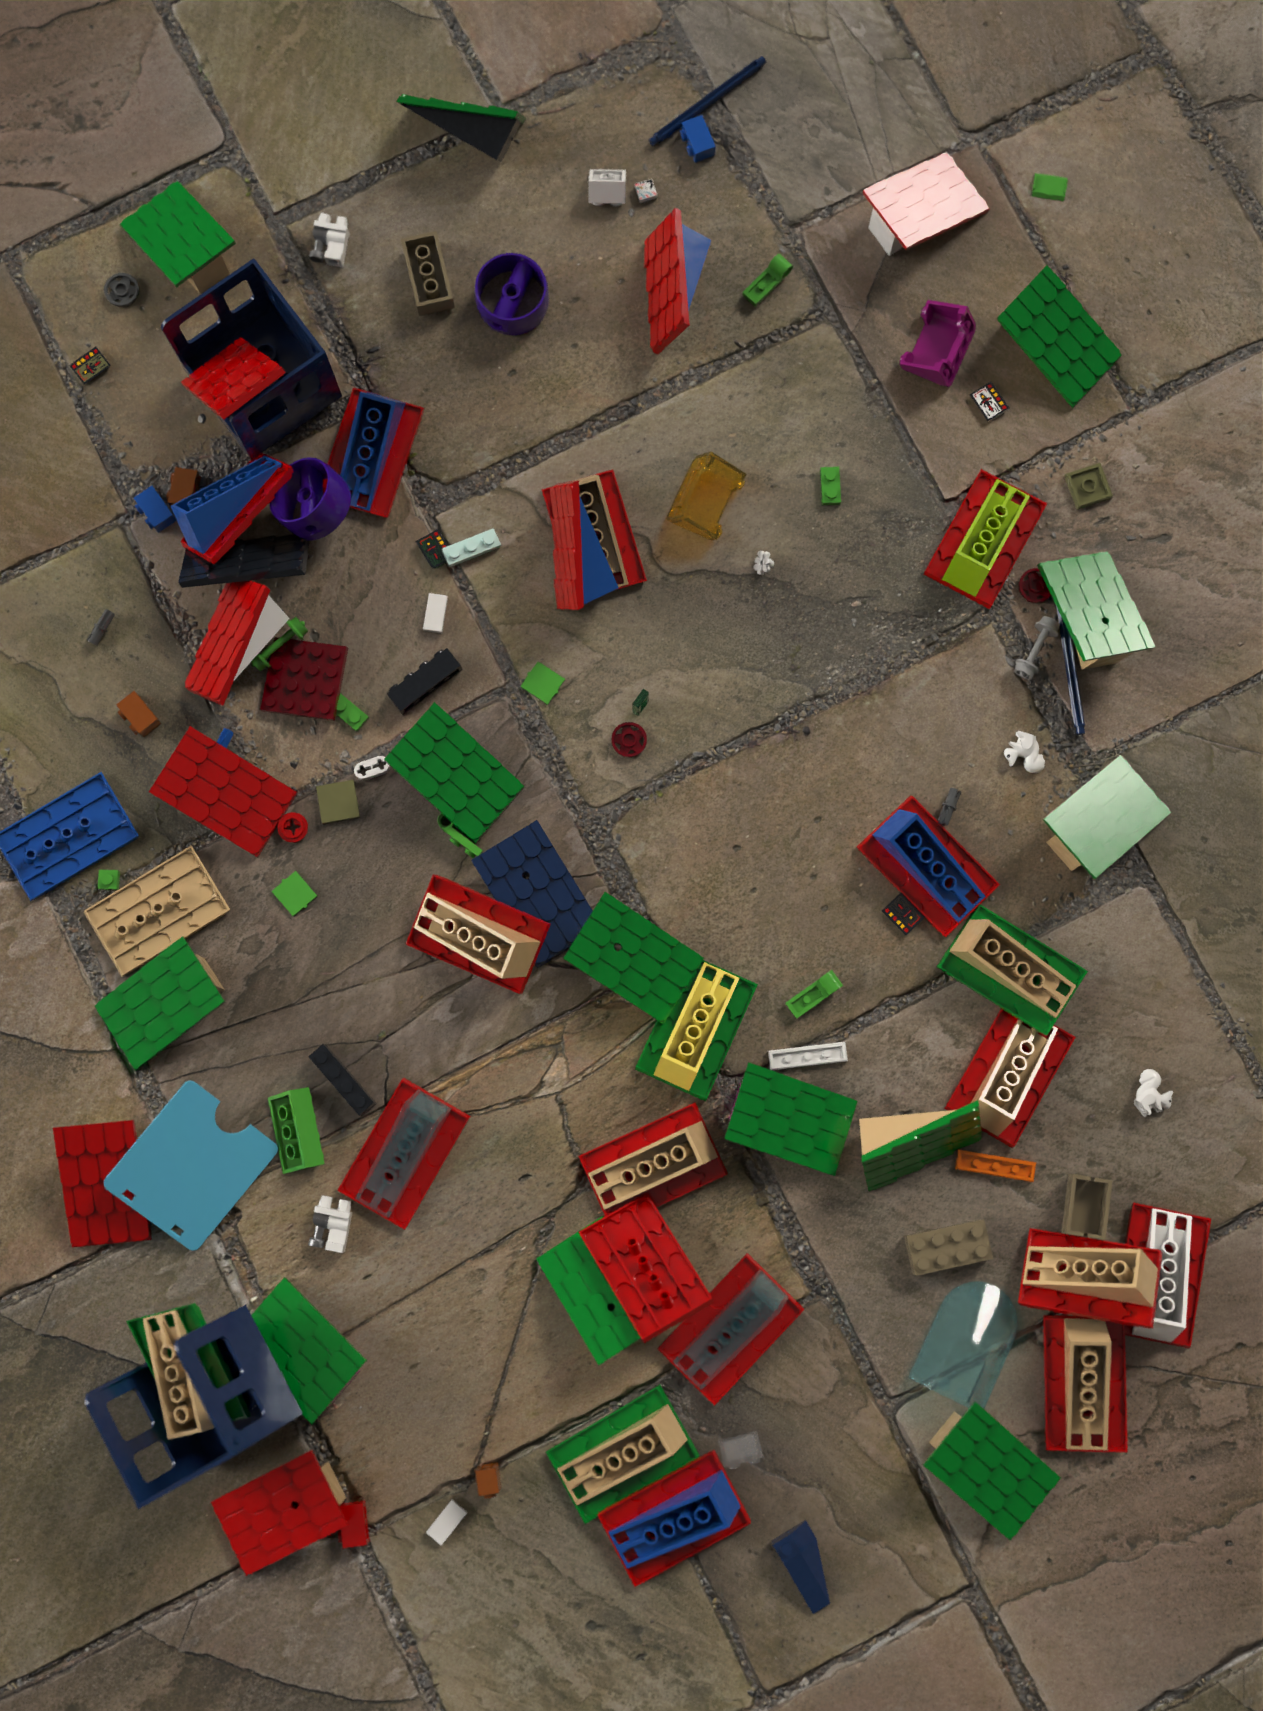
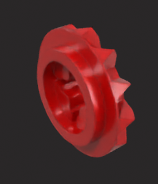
M290 812L281 817L277 828L283 840L296 843L303 840L308 833L309 825L304 816L296 812ZM292 820L296 826H301L295 829V835L291 830H288V827H291Z

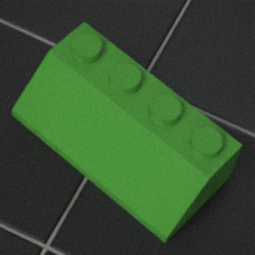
M309 1087L289 1090L268 1097L283 1174L324 1165V1155L321 1149L320 1135L317 1129L316 1115L313 1110Z

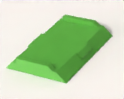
M1035 173L1032 197L1064 201L1067 178Z

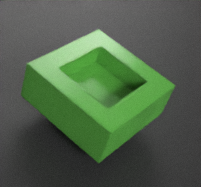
M99 870L98 889L119 890L120 871Z

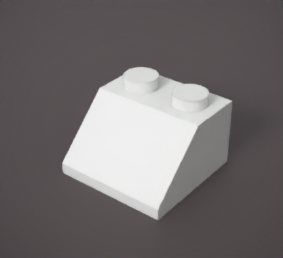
M590 169L589 203H593L596 206L603 205V203H611L613 206L625 204L626 170Z

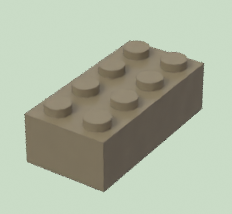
M437 231L401 239L419 316L455 308Z
M984 1219L904 1235L912 1274L915 1276L993 1259Z

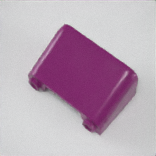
M927 300L926 305L921 310V317L925 325L913 352H905L901 356L899 364L907 372L941 386L950 387L974 336L976 323L968 306Z

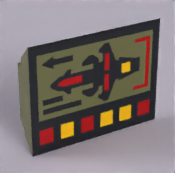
M94 347L69 366L85 385L111 365L99 349Z

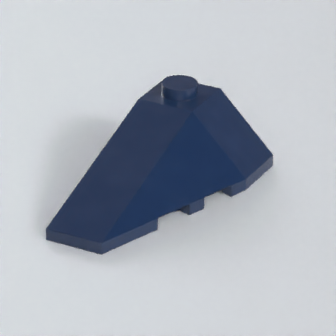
M804 1520L771 1541L808 1607L814 1614L829 1605L830 1600L817 1539L807 1521Z

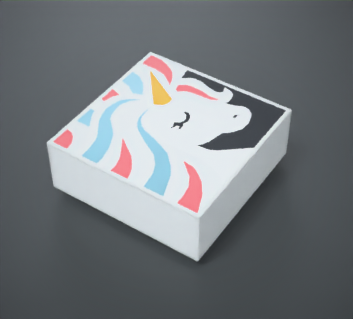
M652 179L634 184L640 203L657 198Z

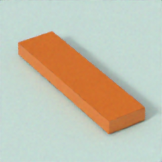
M957 1150L955 1169L1034 1182L1036 1162Z

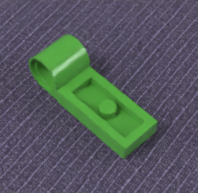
M777 254L769 263V267L742 292V296L756 307L791 272L793 265L781 254Z
M442 813L438 816V825L449 835L451 843L457 847L460 845L466 849L465 853L473 859L475 856L477 857L484 853L478 846L456 831V826L453 823L449 826H443L442 821L446 817Z
M830 970L785 1004L797 1019L841 988L843 984L833 970Z

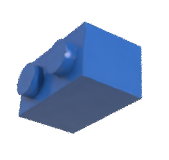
M700 115L682 122L680 136L682 141H686L688 145L686 148L689 157H693L696 163L715 156L716 146L703 116Z
M150 486L134 497L137 502L134 506L141 515L143 513L146 515L147 519L145 522L151 530L155 528L159 533L177 521L153 486Z

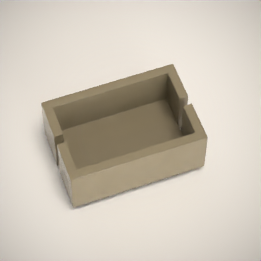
M1068 1174L1061 1233L1106 1240L1113 1180Z

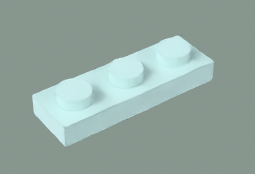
M493 528L442 548V552L450 568L501 547V543Z

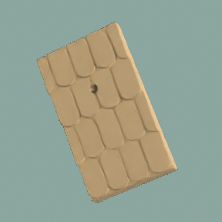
M191 845L84 910V914L121 977L158 956L182 936L186 939L230 911V908Z

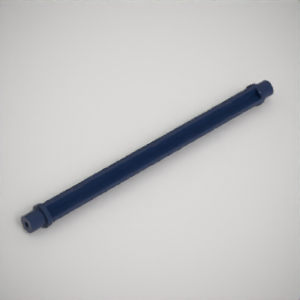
M761 56L753 60L741 71L734 74L654 133L649 139V143L654 146L672 135L673 132L682 127V122L695 118L711 104H714L745 79L760 70L766 64L765 58Z
M1057 608L1074 728H1076L1077 735L1085 734V722L1072 637Z

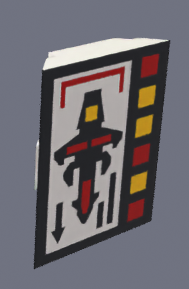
M992 382L970 394L987 421H992L1009 409Z

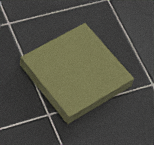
M1101 463L1064 475L1077 510L1113 498Z
M354 780L316 786L322 824L361 818Z

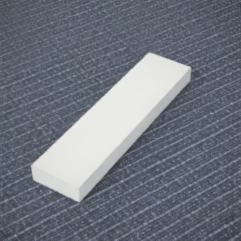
M845 1042L768 1051L770 1070L848 1061Z

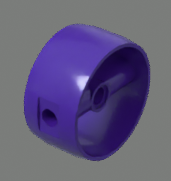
M517 253L501 254L487 261L477 275L474 289L477 309L484 322L494 331L504 335H522L536 328L544 319L549 305L548 283L540 266L531 258ZM513 271L508 282L503 286L502 295L494 312L491 313L480 300L484 287L495 276ZM533 277L544 290L542 299L530 313L514 318ZM509 293H516L515 296H508Z
M302 458L290 464L294 471L292 477L274 494L275 498L269 503V506L278 522L291 533L305 540H317L332 533L342 523L350 507L351 492L345 480L328 464L317 458ZM323 479H328L327 487L323 495ZM299 501L301 503V518L293 520L294 509Z

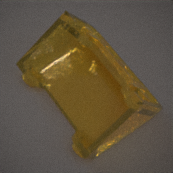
M711 451L696 456L668 512L667 521L709 540H717L723 531L721 529L722 525L719 523L732 492L741 490L744 486V479L747 474Z

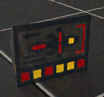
M902 893L897 895L882 910L905 935L925 918Z

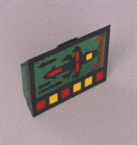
M438 529L415 541L432 569L439 568L447 563L442 548L447 547L448 544Z

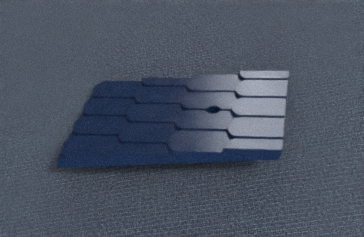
M537 820L471 860L495 900L551 924L535 962L537 969L571 947L593 910Z

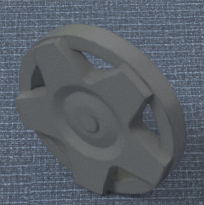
M117 273L106 281L104 293L111 304L118 307H128L137 299L139 285L133 276L127 273ZM131 280L134 282L135 286L130 285ZM110 287L112 291L108 294V288Z

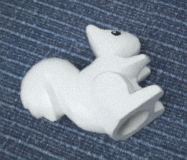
M1021 731L1016 732L1018 741L1009 742V745L1013 748H1006L1004 750L1009 766L1014 765L1017 757L1024 758V768L1027 772L1039 773L1044 769L1045 760L1043 755L1039 754V744L1036 736Z
M1153 1069L1144 1070L1140 1075L1139 1082L1142 1085L1137 1089L1134 1105L1146 1117L1152 1114V1108L1157 1113L1161 1112L1162 1108L1169 1109L1173 1091H1168L1161 1095L1156 1090L1161 1084L1159 1073Z

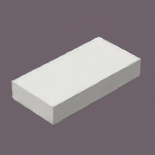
M429 593L423 631L442 633L448 596Z
M452 1499L426 1533L442 1545L467 1514V1511Z

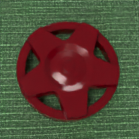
M1038 568L1027 570L1019 580L1020 594L1031 603L1044 602L1051 596L1043 577H1039L1037 572L1040 573ZM1028 574V580L1023 581L1024 577Z
M634 722L622 723L612 733V746L623 757L632 758L638 756L646 747V732L640 725ZM631 726H634L639 730L633 731ZM622 728V733L616 734L617 731ZM644 737V743L642 746L639 741ZM615 743L621 746L620 750L616 747ZM630 750L635 751V753L628 754Z

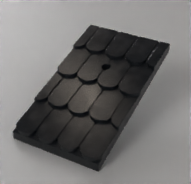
M294 534L281 537L273 535L247 541L242 539L235 540V544L215 564L186 549L178 583L182 588L305 575L310 540L302 539Z

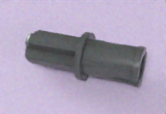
M106 609L97 624L94 623L95 627L86 640L97 646L104 633L108 632L106 629L115 614Z
M955 788L949 789L945 803H942L943 808L938 818V822L941 825L947 826L949 824L953 811L957 809L956 804L962 793L960 790L958 791Z

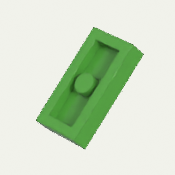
M821 467L822 505H841L839 467Z
M340 693L336 715L358 732L369 719V716Z

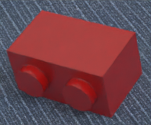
M366 1500L341 1503L339 1506L348 1525L338 1530L339 1543H342L343 1548L367 1545L370 1541Z

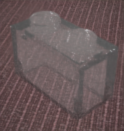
M757 1431L718 1441L724 1467H729V1469L741 1467L740 1463L744 1462L755 1464L760 1462V1458H763Z

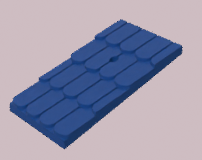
M100 772L0 831V850L31 902L78 875L81 871L110 856L113 852L133 842L139 835L103 773Z

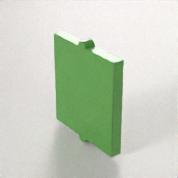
M538 661L531 672L527 673L528 676L520 687L548 705L554 695L558 694V690L565 679Z
M297 871L288 878L282 879V883L272 890V893L293 917L303 908H307V905L317 897L316 893Z

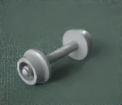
M1043 616L1039 622H1036L1035 628L1041 633L1028 658L1015 661L1016 667L1014 672L1021 678L1031 680L1034 674L1039 672V668L1033 662L1047 636H1058L1060 624L1056 620Z

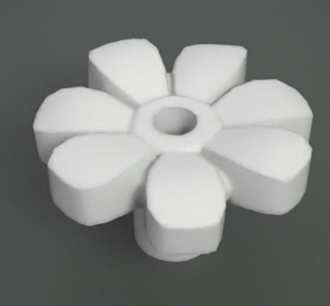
M759 551L757 553L758 557L756 556L755 563L757 564L754 565V569L757 571V574L763 575L764 572L768 573L770 568L774 566V561L769 558V552Z

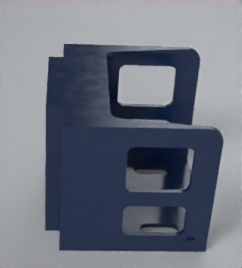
M254 258L167 317L161 324V330L188 375L204 366L206 362L219 355L222 350L240 337L278 363L286 372L223 420L219 417L251 460L342 397L326 352ZM246 280L252 292V297L230 311L224 299L225 293ZM212 304L218 320L192 339L186 340L180 325L207 305Z
M246 1305L181 1336L174 1344L175 1352L214 1428L168 1440L156 1380L147 1362L86 1394L85 1405L138 1509L235 1456L303 1414ZM214 1340L234 1379L218 1389L212 1385L197 1356L198 1348ZM133 1390L137 1393L152 1423V1427L131 1440L125 1441L107 1408V1403ZM242 1393L251 1416L231 1421L224 1408V1403ZM159 1441L163 1444L172 1462V1469L152 1481L146 1482L134 1461V1454Z

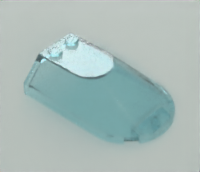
M980 1281L964 1283L952 1289L943 1299L908 1377L967 1408L975 1401L985 1409L1017 1333V1314L1009 1297L998 1287Z

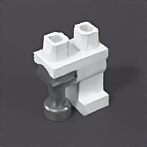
M321 213L319 219L314 221L313 236L315 245L314 250H311L309 253V259L313 262L322 263L325 258L327 265L343 267L350 234L347 218L339 216L337 217L336 224L330 223V215ZM323 245H328L324 255L322 253Z
M323 1195L319 1205L315 1206L313 1223L315 1224L314 1237H310L308 1245L324 1248L325 1241L322 1239L324 1229H329L330 1232L325 1250L344 1253L353 1212H350L351 1201L340 1199L338 1209L331 1208L333 1197Z

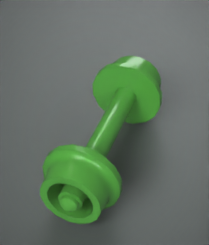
M296 616L288 620L286 623L291 629L262 653L259 652L251 661V666L256 667L259 671L266 667L270 668L271 666L266 659L295 634L301 640L304 639V635L308 632L305 627V621H300Z

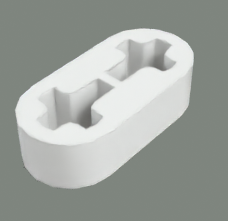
M377 756L358 763L354 768V773L358 779L368 780L387 773L390 770V766L384 761V756ZM379 761L386 763V765H384V769L382 770L379 767H373L378 766ZM361 767L365 769L371 768V770L366 771L364 776L361 773L358 774L361 771Z

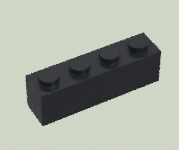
M448 648L445 650L441 649L434 654L432 660L423 662L415 673L407 674L403 682L399 685H393L387 695L400 713L404 715L462 671V667Z
M322 1044L308 1056L359 1116H363L377 1104L327 1045Z

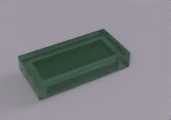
M642 689L632 703V713L637 716L641 714L649 703V692L645 689Z

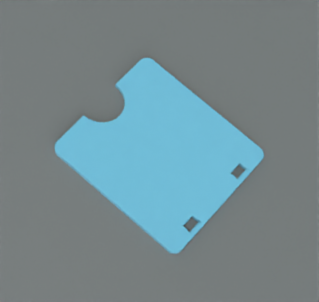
M191 1080L186 1081L106 1176L104 1187L186 1248L197 1250L277 1154L278 1147L275 1142L251 1124L244 1130L236 1133H228L221 1130L215 1121V1112L220 1100ZM126 1189L135 1195L132 1201L122 1194ZM174 1225L183 1230L180 1236L171 1230Z

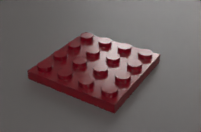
M274 637L273 643H274L277 639H279V638H278V637ZM289 639L271 654L269 662L271 667L268 668L260 710L263 712L335 721L348 647Z

